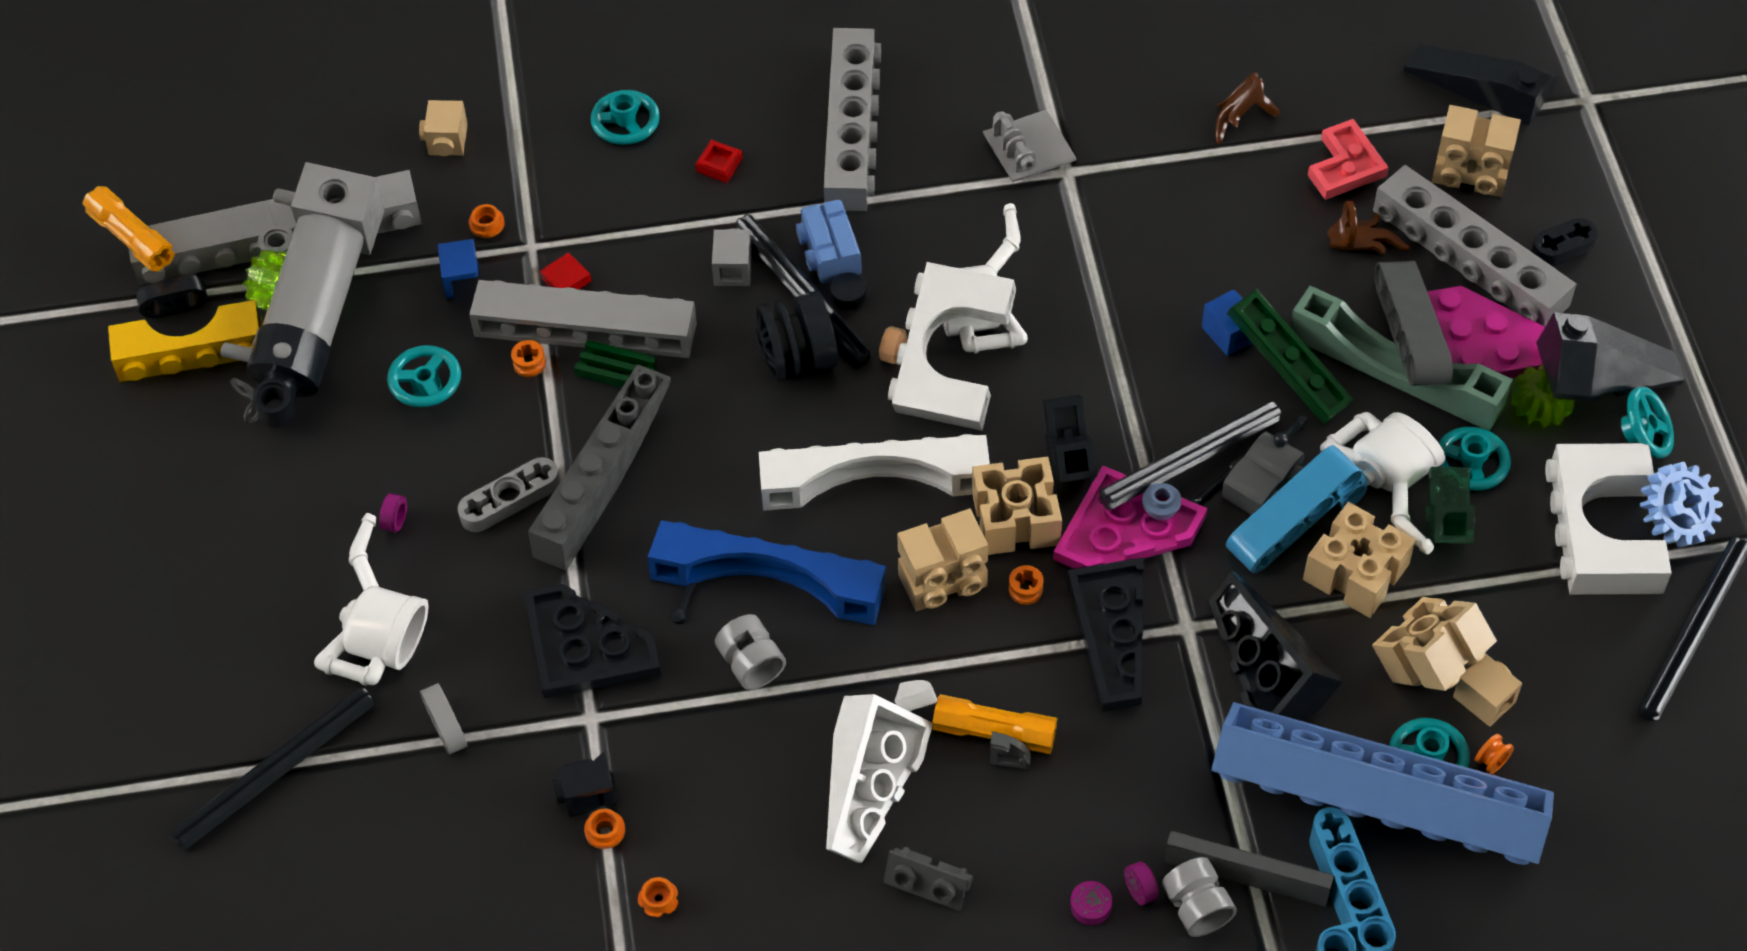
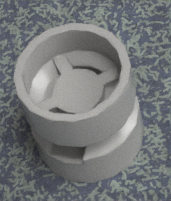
M747 614L730 621L718 632L715 638V646L724 660L731 664L732 672L746 690H754L769 684L781 674L786 666V658L776 643L770 640L768 631L756 615Z
M1205 857L1194 858L1172 869L1162 880V887L1169 900L1175 907H1180L1178 916L1191 937L1204 936L1220 929L1231 921L1237 912V908L1224 887H1218L1220 884L1218 882V874L1210 860Z

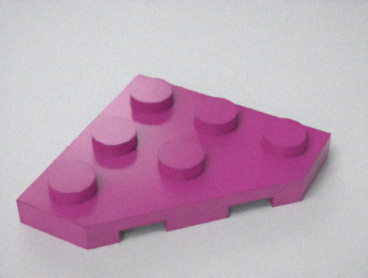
M1463 286L1427 291L1450 351L1452 363H1479L1509 378L1545 373L1536 344L1545 326Z
M1102 465L1097 477L1056 546L1053 560L1077 569L1143 557L1145 559L1191 546L1207 516L1208 508L1181 498L1180 509L1175 515L1167 520H1156L1145 511L1142 504L1144 493L1112 510H1106L1098 500L1099 491L1127 475ZM1156 498V499H1158L1159 501H1166V500H1167V499H1165V498Z

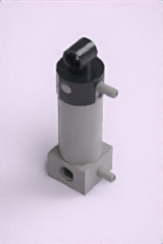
M305 162L296 192L280 188L274 191V202L291 206L296 226L263 325L257 329L251 348L227 342L221 348V355L223 357L248 362L246 373L259 384L253 392V401L260 420L269 427H283L292 421L296 410L293 402L294 396L309 397L318 392L330 355V346L360 253L371 254L384 214L376 177ZM271 400H282V403L277 407L271 408L266 406Z

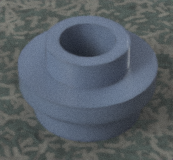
M1156 483L1145 490L1142 504L1150 517L1156 520H1167L1179 511L1181 495L1172 485ZM1156 498H1165V499H1167V500H1166V501H1159V500L1156 499Z

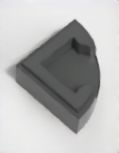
M992 732L989 763L1020 769L1030 768L1031 752L1025 744L1011 736Z

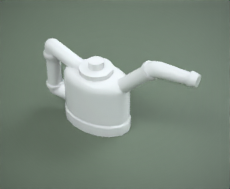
M1009 203L1004 206L1003 215L1005 216L1006 237L1003 239V244L985 265L959 269L997 276L998 271L1011 255L1019 250L1021 242L1016 217L1017 210L1014 204ZM1012 313L1010 314L1008 325L971 317H957L943 323L947 337L960 334L964 351L974 352V354L979 353V351L1010 347V349H1013L1015 346L1024 345L1028 340L1027 333ZM1001 326L1008 332L978 337L974 334V332L998 329Z
M1369 412L1355 415L1351 422L1335 434H1330L1327 437V440L1320 446L1321 452L1327 447L1335 445L1363 471L1367 485L1392 492L1393 514L1391 515V522L1394 524V527L1415 538V545L1419 548V551L1430 554L1434 549L1433 543L1410 522V515L1408 514V488L1444 463V451L1428 430L1405 414L1399 412L1392 413L1383 422ZM1362 431H1370L1355 443L1353 449L1344 446Z
M366 513L361 519L362 524L350 547V557L348 559L350 565L354 567L364 591L357 599L352 600L347 607L342 608L339 619L342 622L343 631L314 660L315 667L325 671V674H334L358 681L364 686L377 684L386 666L401 670L406 666L419 644L429 608L428 600L404 595L379 587L367 560L368 555L365 552L372 529L376 526V517L370 513ZM346 651L352 655L369 659L371 662L369 666L363 667L337 658Z

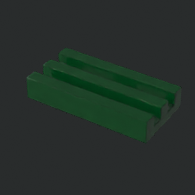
M587 340L585 351L581 352L579 356L580 362L576 363L574 371L575 376L622 388L629 378L623 372L631 374L637 364L655 371L657 361L656 357ZM589 363H590V364H593V365H597V366L609 368V371H608V370H604V369H600V368H596V367H593V366H589Z

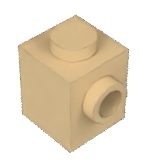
M428 100L426 119L420 120L419 124L420 140L426 142L428 155L463 156L468 124L463 101Z
M1485 653L1484 658L1473 665H1464L1466 672L1460 676L1453 697L1491 727L1516 703L1522 682L1511 674L1506 665L1493 660Z

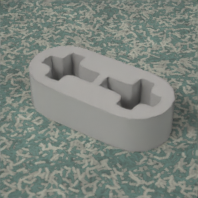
M439 683L420 690L425 708L448 755L468 747L462 729Z

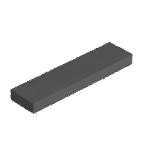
M1170 831L1166 846L1165 863L1179 866L1191 859L1205 857L1210 860L1219 878L1326 907L1334 877L1332 874Z

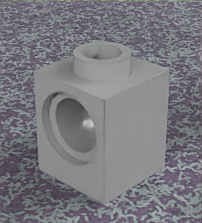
M733 228L727 230L714 229L712 251L714 286H750L752 259L750 230Z

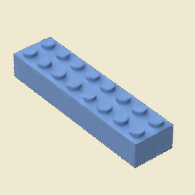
M1233 702L1222 726L1211 771L1220 773L1223 779L1230 782L1242 783L1246 780L1260 784L1262 790L1272 794L1291 793L1300 796L1303 802L1311 805L1322 806L1326 803L1340 807L1342 812L1349 816L1364 817L1368 815L1381 819L1384 825L1391 828L1404 829L1405 827H1410L1422 831V834L1430 839L1445 841L1446 838L1462 842L1463 846L1469 850L1485 853L1487 850L1504 854L1507 860L1526 865L1529 862L1539 864L1553 813L1554 792L1235 702Z

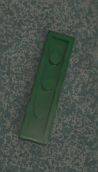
M1257 288L1228 310L1227 315L1324 425L1354 401L1351 395Z

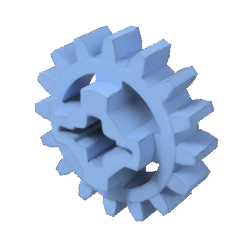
M1685 462L1660 467L1657 473L1647 477L1651 485L1641 489V492L1648 496L1647 501L1640 503L1641 508L1648 509L1649 515L1643 519L1644 523L1653 521L1655 527L1652 530V534L1655 536L1663 533V540H1666V544L1676 542L1677 547L1681 548L1702 543L1705 541L1704 537L1715 533L1712 524L1721 522L1722 518L1715 513V509L1722 507L1723 503L1714 500L1713 496L1717 494L1719 488H1710L1708 486L1711 478L1709 474L1698 476L1699 466L1697 465L1687 468Z

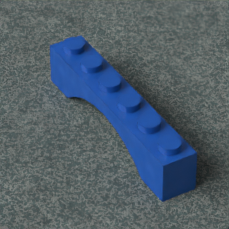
M661 520L648 554L651 580L687 587L691 583H699L723 576L753 575L769 577L790 583L810 593L825 604L837 618L874 626L886 590V566L876 564L873 561H860L840 557L830 552H815L802 549L796 545L766 542L756 537L746 538L727 534L721 530L692 527L682 522L673 523Z

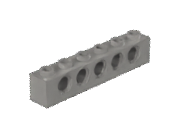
M833 28L824 171V202L840 199L843 202L845 211H867L868 197L875 196V175H869V169L876 170V148H870V142L877 143L878 126L877 121H872V116H878L879 95H873V89H880V69H874V64H881V43H875L874 29Z
M1407 165L1402 166L1377 188L1373 211L1378 213L1382 220L1391 223L1404 232L1409 239L1418 242L1432 252L1440 261L1446 262L1455 268L1467 280L1476 283L1490 293L1495 300L1503 302L1518 314L1543 326L1547 325L1553 312L1563 313L1570 307L1577 283Z

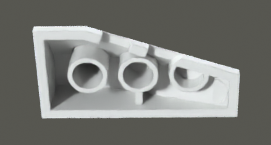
M875 694L844 696L833 733L827 850L856 863L863 862L885 825V815L893 802H899L905 792L902 788L911 772H917L924 760L933 726L932 722Z

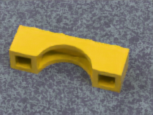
M250 300L218 306L215 316L204 328L185 336L160 334L153 330L145 319L108 326L111 362L119 382L137 381L152 376L176 374L180 371L202 367L209 368L219 364L240 361L223 357L221 355V348L225 342L252 347L257 329L263 325L256 301Z

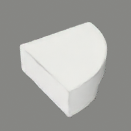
M912 680L900 683L895 698L896 705L907 711L937 702V697L931 683L925 680Z

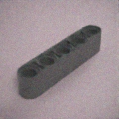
M1378 262L1375 268L1376 291L1409 384L1411 386L1450 384L1453 374L1451 354L1416 262Z

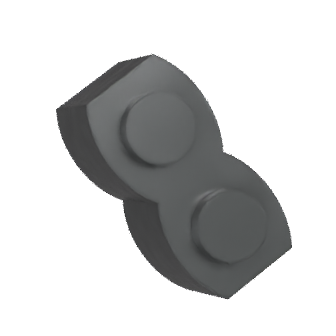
M1267 431L1259 436L1245 457L1235 465L1223 483L1222 498L1251 515L1304 468L1302 466L1304 453L1289 444L1284 447H1277L1273 442L1274 435Z

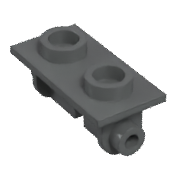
M908 847L903 849L895 848L894 851H889L883 883L961 911L965 891L970 889L973 881V875L967 874L966 868L961 869L941 861L937 867L931 865L932 858L911 851Z

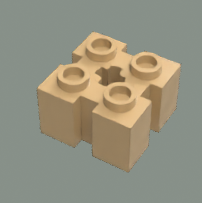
M1449 105L1432 183L1460 188V184L1465 183L1474 185V192L1502 197L1521 119L1492 114L1491 119L1477 117L1478 110Z
M1048 456L1018 460V469L1004 470L1003 462L972 466V495L976 515L980 517V529L989 545L988 555L1014 552L1015 543L1029 541L1030 549L1058 545L1061 539L1062 517L1057 494L1053 495L1054 480Z
M1347 502L1332 522L1330 535L1323 534L1308 554L1303 580L1328 595L1334 589L1345 594L1344 604L1371 618L1385 599L1389 583L1395 585L1409 566L1416 539L1389 524L1385 530H1381L1373 525L1375 516Z
M971 508L941 518V524L930 528L926 523L897 533L898 552L901 556L898 558V575L915 612L925 608L932 609L941 606L946 602L947 595L957 592L958 596H971L978 593L982 588L987 587L988 569L985 563L988 562L989 545Z
M1422 597L1403 615L1405 621L1400 626H1391L1372 644V647L1393 683L1411 686L1423 685L1424 688L1446 691L1459 682L1460 676L1466 672L1464 665H1473L1482 660L1485 652L1497 640L1476 603L1454 600L1447 606L1444 599Z

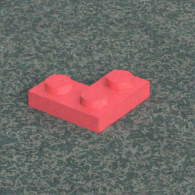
M1354 119L1322 131L1321 140L1333 157L1309 166L1308 177L1325 200L1387 177L1389 167Z

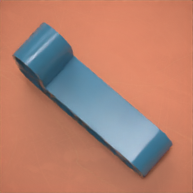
M1335 445L1327 447L1243 522L1227 539L1226 548L1253 574L1263 571L1336 504L1342 509L1347 502L1353 505L1357 504L1367 490L1363 471Z
M1325 807L1315 815L1309 844L1319 870L1334 876L1329 895L1341 925L1330 927L1321 933L1316 951H1325L1327 949L1338 951H1392L1396 939L1395 927L1350 818L1339 808ZM1336 866H1348L1353 872H1341ZM1351 902H1362L1368 909H1357L1352 906ZM1366 939H1377L1383 946H1371L1366 942Z

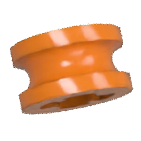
M524 340L513 347L511 358L514 370L518 375L533 377L544 370L546 359L543 347L538 342ZM532 355L533 361L525 362V356Z
M1018 566L1009 576L1008 591L1010 597L1019 604H1034L1043 594V575L1033 566ZM1028 580L1032 582V586L1029 585V590L1020 588V583L1023 585V581Z
M1500 734L1492 736L1481 747L1474 759L1479 765L1482 763L1486 764V771L1489 774L1497 772L1514 751L1512 744L1502 743L1503 737Z

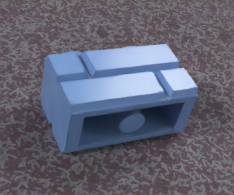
M838 199L824 202L821 206L816 204L803 207L800 210L801 223L796 224V231L800 244H807L809 249L805 251L809 271H816L822 284L832 282L841 273L852 272L860 275L862 273L861 253L843 202Z

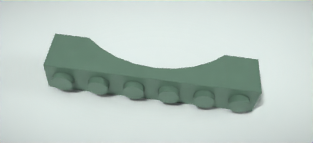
M1311 285L1293 309L1290 327L1307 346L1480 428L1490 431L1506 406L1513 379L1479 363H1452L1453 374L1450 384L1411 386L1395 343L1369 327L1343 300Z

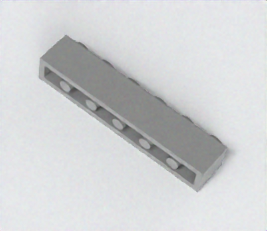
M478 280L469 314L474 337L513 341L534 340L542 344L585 348L586 341L590 340L641 354L681 358L690 357L697 325L694 301H686L680 298L666 299L648 297L646 295L615 294L609 291H585L570 287L555 288L538 284H515L500 280Z

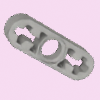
M535 458L466 495L458 504V514L462 526L471 532L484 531L552 494L560 483L556 463L549 458ZM541 473L543 476H548V479L542 480L540 477L536 478V475ZM523 481L526 482V486H527V487L530 486V489H529V490H526V489H525V485H524V482H523ZM508 488H513L520 492L518 497L511 501H504L499 498L500 493ZM493 499L495 508L492 507V503H489L488 500ZM476 509L483 514L476 516L474 513L470 514V511Z

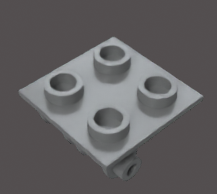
M1047 110L1014 121L1010 114L1001 111L993 117V128L983 131L984 136L1012 183L1076 161V156Z

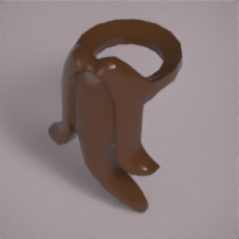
M1253 72L1224 101L1217 104L1221 109L1215 124V138L1218 145L1224 138L1228 123L1230 122L1232 126L1238 128L1240 118L1254 103L1275 118L1281 113L1263 94L1264 83L1261 78H1258V73Z
M1353 201L1344 202L1342 216L1327 232L1328 237L1331 239L1329 246L1338 250H1371L1384 256L1385 246L1381 243L1390 244L1402 251L1410 249V246L1405 244L1392 231L1376 228L1380 221L1378 213L1370 220H1357Z

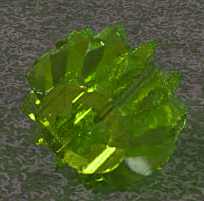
M262 250L259 257L251 258V268L245 269L248 273L247 279L242 283L248 288L245 297L249 300H255L259 309L268 310L287 252Z
M1543 363L1538 367V370L1528 366L1524 373L1519 374L1515 379L1514 389L1510 397L1511 404L1516 406V416H1528V425L1534 421H1539L1543 428H1545L1551 421L1559 426L1564 417H1569L1573 412L1575 400L1553 398Z

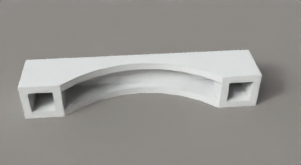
M964 434L959 437L948 438L925 437L921 440H887L881 443H849L842 446L828 447L816 445L802 449L785 450L776 448L770 451L759 452L763 511L801 508L814 497L832 487L853 480L871 477H898L916 480L936 487L951 496L972 495V466L990 464L986 435Z

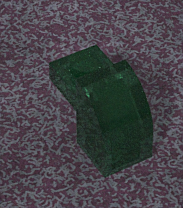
M1429 467L1428 506L1425 507L1427 537L1433 544H1474L1475 505H1469L1470 468Z

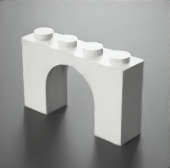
M927 262L924 273L919 272L916 278L914 294L918 295L916 307H910L907 314L906 329L910 330L907 343L902 342L898 350L897 364L901 365L898 379L892 378L888 400H892L896 413L982 431L991 397L988 386L952 379L939 374L927 361V345L931 335L941 324L957 317H971L1008 325L1016 294L1015 282L1013 279Z
M1556 444L1552 459H1547L1545 474L1547 482L1553 483L1554 491L1551 492L1550 507L1552 514H1557L1558 516L1555 540L1558 547L1562 546L1564 556L1561 557L1560 573L1561 578L1568 581L1569 594H1664L1672 574L1666 540H1617L1607 537L1589 524L1582 510V506L1587 502L1600 497L1646 496L1641 492V489L1651 485L1647 477L1654 474L1649 444Z

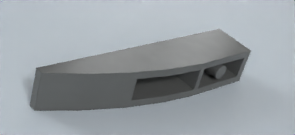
M637 364L528 530L533 558L567 571L618 489L636 456L670 385V376Z

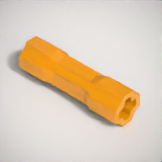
M97 186L93 191L86 194L82 202L85 206V212L101 227L107 228L133 252V255L150 271H161L163 267L172 262L175 255L172 251V245L156 230L150 229L126 208L123 201L110 189L104 186Z
M940 694L934 710L932 730L959 736L974 735L991 739L992 732H998L1021 741L1029 750L1051 754L1058 718L1030 712L1020 714L981 706L967 699Z

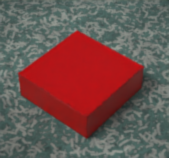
M710 140L695 163L696 172L727 183L743 159L742 150Z
M569 252L540 271L541 279L549 287H570L579 290L591 282L590 273Z

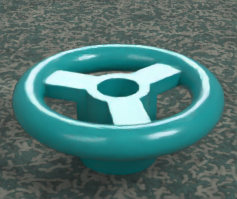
M619 90L605 95L595 104L591 112V125L595 133L603 140L617 145H630L643 141L655 131L659 123L660 113L656 103L648 95L635 90ZM644 105L649 111V120L641 129L636 123L635 115L639 108ZM608 106H610V112H603ZM617 123L619 126L626 127L630 134L612 133L602 124Z
M430 345L413 347L401 353L392 362L387 374V384L392 395L405 405L420 408L434 406L447 400L457 390L461 380V368L454 355L441 347ZM432 357L425 366H420L415 370H401L406 363L415 358ZM445 362L450 370V378L442 389L437 370ZM399 382H410L413 395L406 393L400 387Z
M1643 386L1634 388L1627 400L1628 415L1623 416L1621 419L1622 432L1629 443L1649 445L1652 457L1658 459L1665 458L1671 453L1674 446V430L1669 413L1662 400L1654 391ZM1649 404L1654 409L1656 415L1651 411ZM1656 432L1663 436L1661 447L1653 443Z
M1479 427L1456 428L1446 433L1438 442L1444 451L1445 461L1437 469L1448 482L1456 487L1470 491L1487 490L1500 484L1509 473L1511 457L1507 446L1497 435ZM1462 439L1460 447L1452 445L1453 442ZM1497 452L1499 456L1498 469L1493 475L1484 478L1482 465L1492 453ZM1446 456L1461 461L1469 469L1471 479L1456 474L1448 465Z
M1417 718L1410 720L1395 731L1389 743V746L1443 761L1448 751L1450 739L1458 753L1456 765L1468 768L1470 763V751L1463 735L1455 727L1439 719ZM1421 730L1417 735L1415 745L1402 744L1408 735ZM1425 748H1431L1435 752L1428 751Z

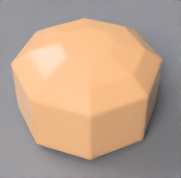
M893 326L886 328L879 347V358L881 361L891 364L897 363L900 344L902 342L907 343L906 330Z

